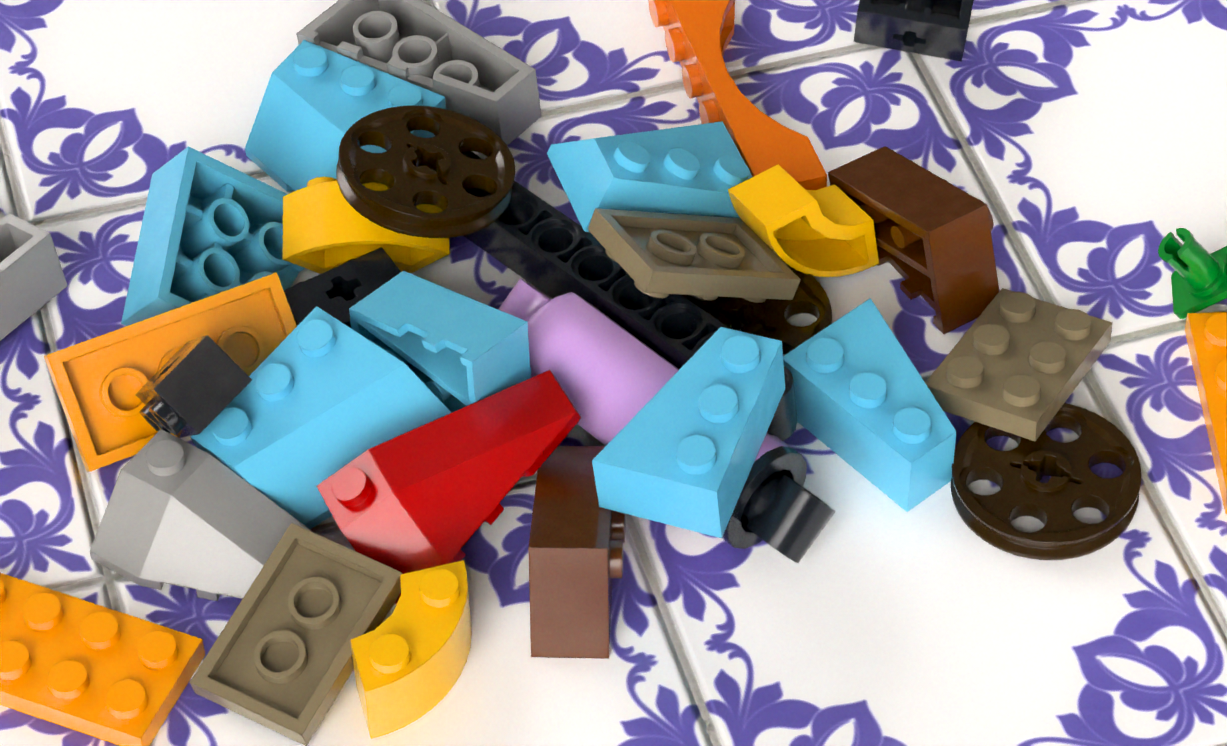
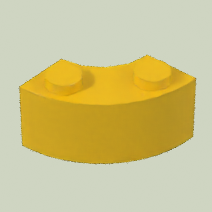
M778 164L728 189L732 205L741 220L787 265L797 271L816 277H840L854 274L879 264L873 219L835 184L818 190L804 189Z
M313 178L307 182V187L283 196L282 259L316 273L322 274L351 259L358 258L381 247L401 272L406 271L408 273H413L450 254L449 238H424L405 235L381 227L366 219L346 201L335 178ZM377 182L363 184L366 188L374 191L390 189L386 185ZM430 204L416 206L419 210L427 213L443 211L441 208Z
M464 560L401 574V596L392 615L375 630L350 640L356 688L371 739L394 732L421 718L443 700L460 677L467 662L472 637L468 580Z

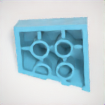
M723 121L551 144L547 151L552 166L585 232H589L588 226L595 208L740 218L732 205L728 189L752 178L748 166L745 164Z
M189 146L152 174L121 324L129 326L276 272L283 290L290 288L299 272L305 268L282 259L283 196L288 194Z

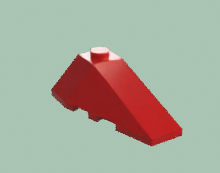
M548 370L366 450L316 487L339 529L356 552L396 569L403 574L458 562L465 557L466 554L461 548L484 521L492 525L504 510L499 503L521 477L533 476L579 422L581 416L555 375ZM400 593V595L398 596L397 600L395 601V603H394L395 605L397 604V602H398V600H399V598H400V596H401V593Z

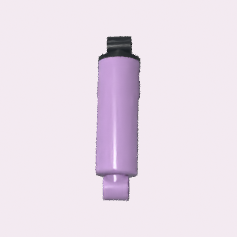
M520 278L498 309L528 322L531 378L550 370L581 416L577 424L605 446L679 371L676 366L575 293L570 292L550 299ZM766 433L722 539L732 547L741 549L751 547L763 540L787 558L799 563L836 511L803 487L806 479L807 463L802 455L777 436Z

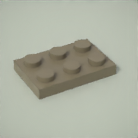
M595 208L588 226L589 232L606 249L607 256L620 264L634 280V285L638 290L652 297L666 298L669 294L693 295L710 301L716 300L718 296L739 297L755 303H763L766 299L793 300L801 280L741 218Z
M1002 288L925 383L943 411L1036 441L1111 342L1113 322L1090 316L1081 310L1068 309L1039 300L1023 292H1014Z
M291 523L190 680L194 692L307 746L354 670L350 640L375 630L384 621L401 593L400 575L403 573Z

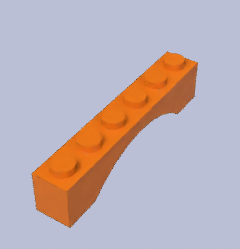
M648 0L654 26L656 28L662 26L665 31V43L670 60L673 63L680 62L686 94L689 98L696 97L699 102L701 124L723 121L745 164L748 166L752 177L779 164L804 189L818 190L827 187V174L809 138L781 125L761 112L740 92L727 71L723 56L726 47L734 35L735 0Z

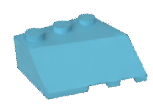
M303 40L271 74L245 146L246 156L287 192L297 191L307 187V182L313 178L331 177L337 179L336 168L340 142L346 131L361 118L379 110L398 106H430L446 109L445 97ZM413 130L410 132L422 138L435 136L433 133L424 130ZM375 145L360 147L371 153L386 152L382 147Z
M316 306L250 374L249 377L252 381L200 434L192 435L190 438L197 448L211 454L307 528L312 529L332 516L316 487L318 484L366 450L452 412L404 362Z

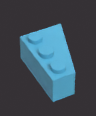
M406 271L400 272L349 308L351 329L404 362L451 412L531 378L527 321Z
M871 298L783 356L784 366L792 373L794 381L797 422L906 512L913 509L951 481L957 431Z
M720 327L592 460L599 507L722 538L785 391L782 341Z

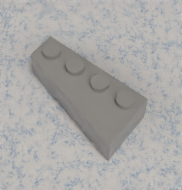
M338 0L296 33L298 44L303 40L309 41L444 96L447 110L466 115L484 124L494 131L506 145L510 144L542 117L536 69L422 0Z

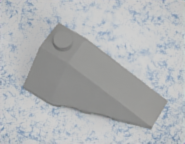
M160 429L121 469L91 546L90 556L95 562L143 587L161 590L164 583L196 589L198 598L218 601L221 594L243 599L289 525L294 523L309 531L311 530L211 454Z

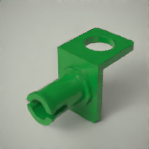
M1178 228L1176 229V235L1184 244L1170 232L1162 239L1158 248V254L1163 261L1175 270L1171 275L1173 312L1179 319H1184L1187 317V313H1197L1227 298V246L1210 254L1194 238L1189 230Z

